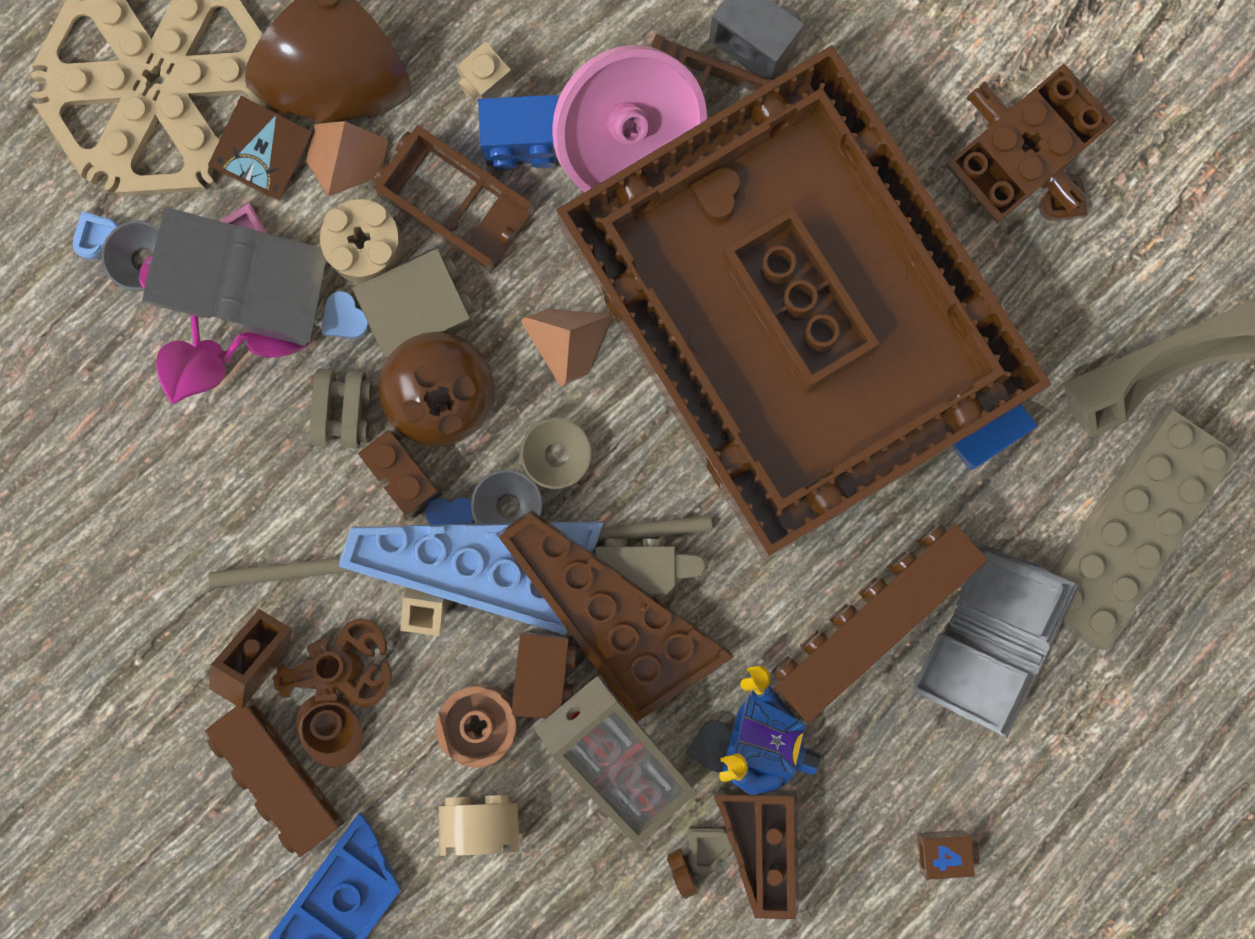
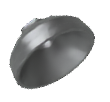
M140 220L128 221L114 228L106 237L101 252L102 265L107 276L116 285L126 290L144 291L140 284V271L134 265V258L142 250H151L153 253L159 231L156 225Z
M505 469L488 474L478 483L472 494L471 512L476 524L513 523L531 510L540 517L542 514V497L538 487L532 479L516 470ZM504 495H513L520 502L519 512L512 518L501 516L497 510V503Z

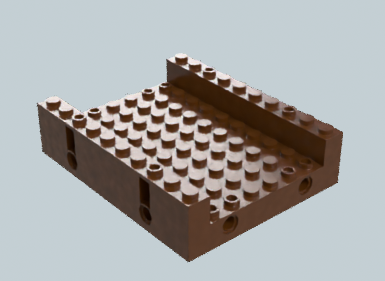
M833 45L556 209L565 239L764 562L981 428L1017 409L1052 385ZM729 168L734 170L739 176L740 191L734 198L735 209L732 216L728 220L718 222L711 220L706 215L692 193L690 185L718 169Z

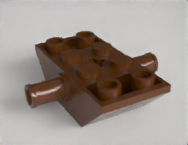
M1065 64L1061 65L1014 107L1011 105L1007 107L988 86L986 81L968 95L966 99L989 122L987 125L988 129L950 160L946 167L996 223H999L1039 188L1043 190L1047 188L1066 209L1068 214L1088 198L1065 173L1067 170L1066 165L1116 121ZM1023 144H1026L1027 146H1029L1030 150L1025 152L1022 150L1021 146Z

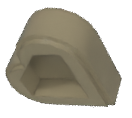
M689 827L690 866L696 873L701 875L713 873L719 866V861L726 859L732 854L733 848L729 843L725 828Z

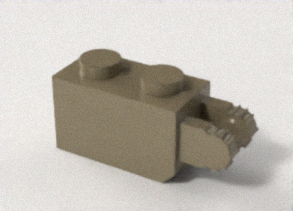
M604 539V547H595L598 558L649 594H668L675 587V578L699 577V575H703L702 573L706 567L702 560L703 558H700L699 555H675V547H666V539H643V547H627V539Z

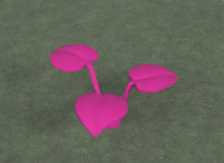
M152 256L143 260L140 269L139 279L143 289L145 288ZM190 315L193 337L192 345L185 341H172L162 346L156 358L157 376L171 404H176L189 396L217 387L225 377L226 369L224 363L231 362L232 355L244 341H247V347L253 354L261 357L277 358L305 349L311 344L312 339L310 343L304 346L245 331L238 334L229 348L223 351L220 344L213 340L200 341L198 317Z

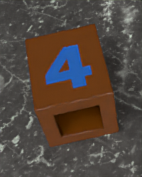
M964 830L917 833L920 873L927 880L975 877L974 865H979L980 855L978 843L976 840L972 841L970 834Z

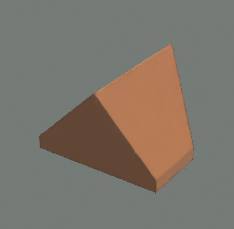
M345 121L314 124L306 162L329 197L374 179L375 174L386 161L390 141Z
M546 309L524 317L521 323L562 387L585 377L589 373L613 315Z

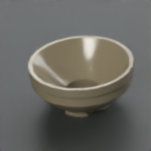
M550 418L535 424L526 433L520 448V459L522 467L533 482L548 489H563L577 483L587 472L591 462V446L585 432L578 425L566 419ZM554 444L565 446L569 453L567 462L560 467H553L546 461V450Z

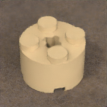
M364 199L349 200L329 210L324 217L320 232L321 249L328 263L344 278L356 284H361L396 268L401 263L405 250L403 234L393 217L382 205ZM366 236L369 240L364 242L363 249H359L356 243L360 242L361 237Z
M511 795L485 796V804L471 805V797L445 798V806H438L439 856L449 855V847H455V856L500 854L503 852V845L511 844V853L520 852L518 803H511Z

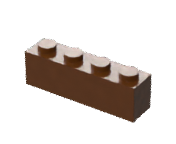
M252 698L242 709L235 706L204 730L210 737L207 743L211 750L219 758L225 757L234 769L231 771V775L235 782L243 790L249 789L257 800L255 807L258 813L266 821H273L281 832L278 834L282 845L290 853L296 852L301 858L345 823Z

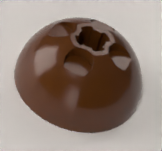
M445 332L419 334L400 344L386 360L379 379V399L388 421L404 437L426 446H448L461 442L473 435L487 419L495 396L493 373L482 352L466 339ZM445 400L448 401L443 405L437 406V404L443 403Z

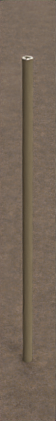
M711 515L603 527L596 544L604 543V539L635 540L713 531ZM340 558L209 572L208 579L210 587L214 588L354 571L339 567Z

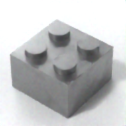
M723 0L712 15L709 42L749 71L774 80L796 51L804 23L800 21V16L793 9L786 5L780 7L771 0Z

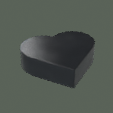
M718 720L705 722L685 753L710 770L722 772L724 762H721V757L726 756L730 739L727 726Z

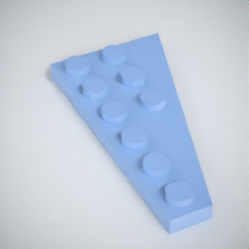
M549 522L588 551L594 552L603 525L602 522ZM512 523L350 527L338 566L564 635L567 633L566 627L499 539V532Z

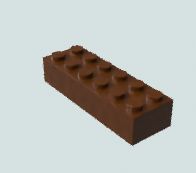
M939 524L936 527L932 525L916 539L919 546L913 552L909 551L906 553L903 551L887 565L891 572L883 579L879 578L877 580L875 577L858 592L862 597L854 605L848 606L844 604L829 618L833 624L824 632L814 631L800 644L804 650L795 659L787 656L772 669L771 673L775 677L770 680V684L803 720L810 723L988 561L956 524L945 526Z

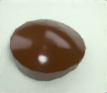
M312 696L302 704L297 714L296 728L298 738L307 754L316 762L332 768L344 766L353 761L360 752L363 741L362 724L355 709L340 696H337L336 701L325 700L316 702L315 696Z

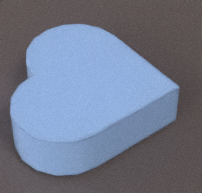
M82 211L73 238L75 252L87 260L99 259L106 237L119 224L109 218Z
M343 291L331 294L325 305L322 334L350 339H359L365 336L370 326L363 311L357 309L355 299Z

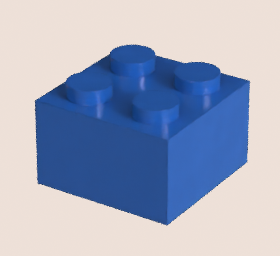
M558 95L478 99L480 147L487 166L493 165L496 170H512L517 168V164L532 163L534 168L554 167L555 162H559L552 136L553 117L558 102Z

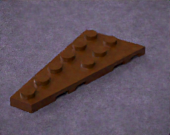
M532 510L499 532V539L623 706L637 722L734 658L730 650Z

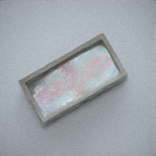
M598 676L534 729L552 757L635 845L640 843L697 794L675 764Z

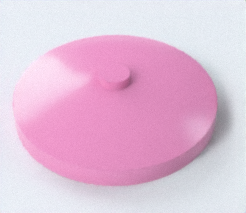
M627 45L602 52L587 61L574 73L565 85L557 102L553 117L552 136L559 163L568 177L583 192H586L707 120L705 98L693 74L682 63L664 51L648 46Z

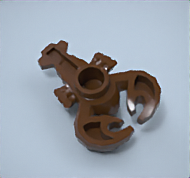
M362 618L347 622L339 631L331 651H329L328 638H323L307 646L311 660L305 661L292 670H289L284 664L277 666V674L273 676L275 689L280 691L282 698H290L294 688L316 689V702L336 701L337 694L335 689H339L351 703L361 708L378 705L387 697L391 688L392 670L389 663L382 662L380 678L376 681L374 679L378 668L377 665H373L365 671L358 684H356L355 681L363 672L365 665L350 650L351 647H354L367 656L375 657V651L369 647L370 642H375L380 654L386 655L387 641L382 630L373 621Z

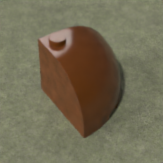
M294 0L277 16L259 39L250 55L245 70L246 87L259 99L283 113L289 114L291 112L309 117L313 122H343L347 119L364 116L372 118L393 109L411 96L410 80L399 55L378 24L356 0Z

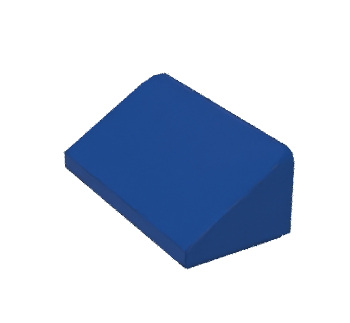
M1020 406L952 447L970 471L1037 428L1038 425L1027 411Z

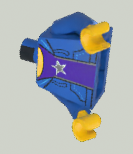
M764 666L748 667L747 671L751 674L752 678H745L740 682L741 688L744 691H752L753 696L748 695L738 708L726 756L721 757V762H724L722 772L719 774L722 782L732 781L750 795L762 794L783 787L794 776L795 770L813 776L818 769L821 753L801 746L805 725L796 719L794 714L769 685V671Z

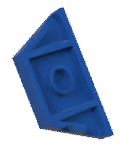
M362 812L357 814L268 939H366L402 887L367 817Z

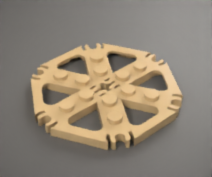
M66 0L31 66L36 70L31 73V78L36 82H46V88L43 91L32 92V97L42 104H33L80 176L91 184L96 185L100 176L108 175V181L104 189L118 196L204 191L207 189L201 183V175L212 187L217 185L212 178V171L214 169L207 167L220 139L216 136L192 98L247 94L251 101L270 110L271 106L253 94L246 87L245 70L248 60L263 34L240 0H172L152 38L127 0ZM216 8H226L246 36L247 44L245 48L237 53L193 55ZM82 16H88L92 18L119 60L66 64L61 62L59 51L75 20ZM160 71V76L164 79V82L161 85L155 83L150 88L151 83L147 80L148 75H156ZM118 103L97 145L91 149H84L79 145L62 119V110L65 106ZM159 120L182 154L184 166L181 171L174 174L137 175L133 169Z

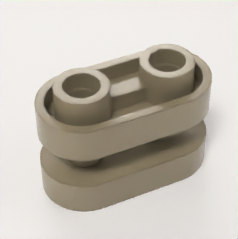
M317 368L313 382L309 429L310 444L312 446L328 447L331 435L341 436L342 448L359 449L361 442L368 441L370 422L369 419L364 418L365 403H371L373 382L372 380H366L365 372L348 371L345 382L336 381L334 369ZM335 397H344L342 421L333 420Z

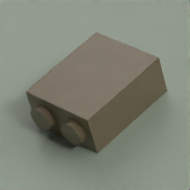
M438 249L352 287L386 360L400 344L419 334L429 332L454 334L474 325L469 314L476 312L466 290L459 293L453 281L459 277L450 256L443 258Z

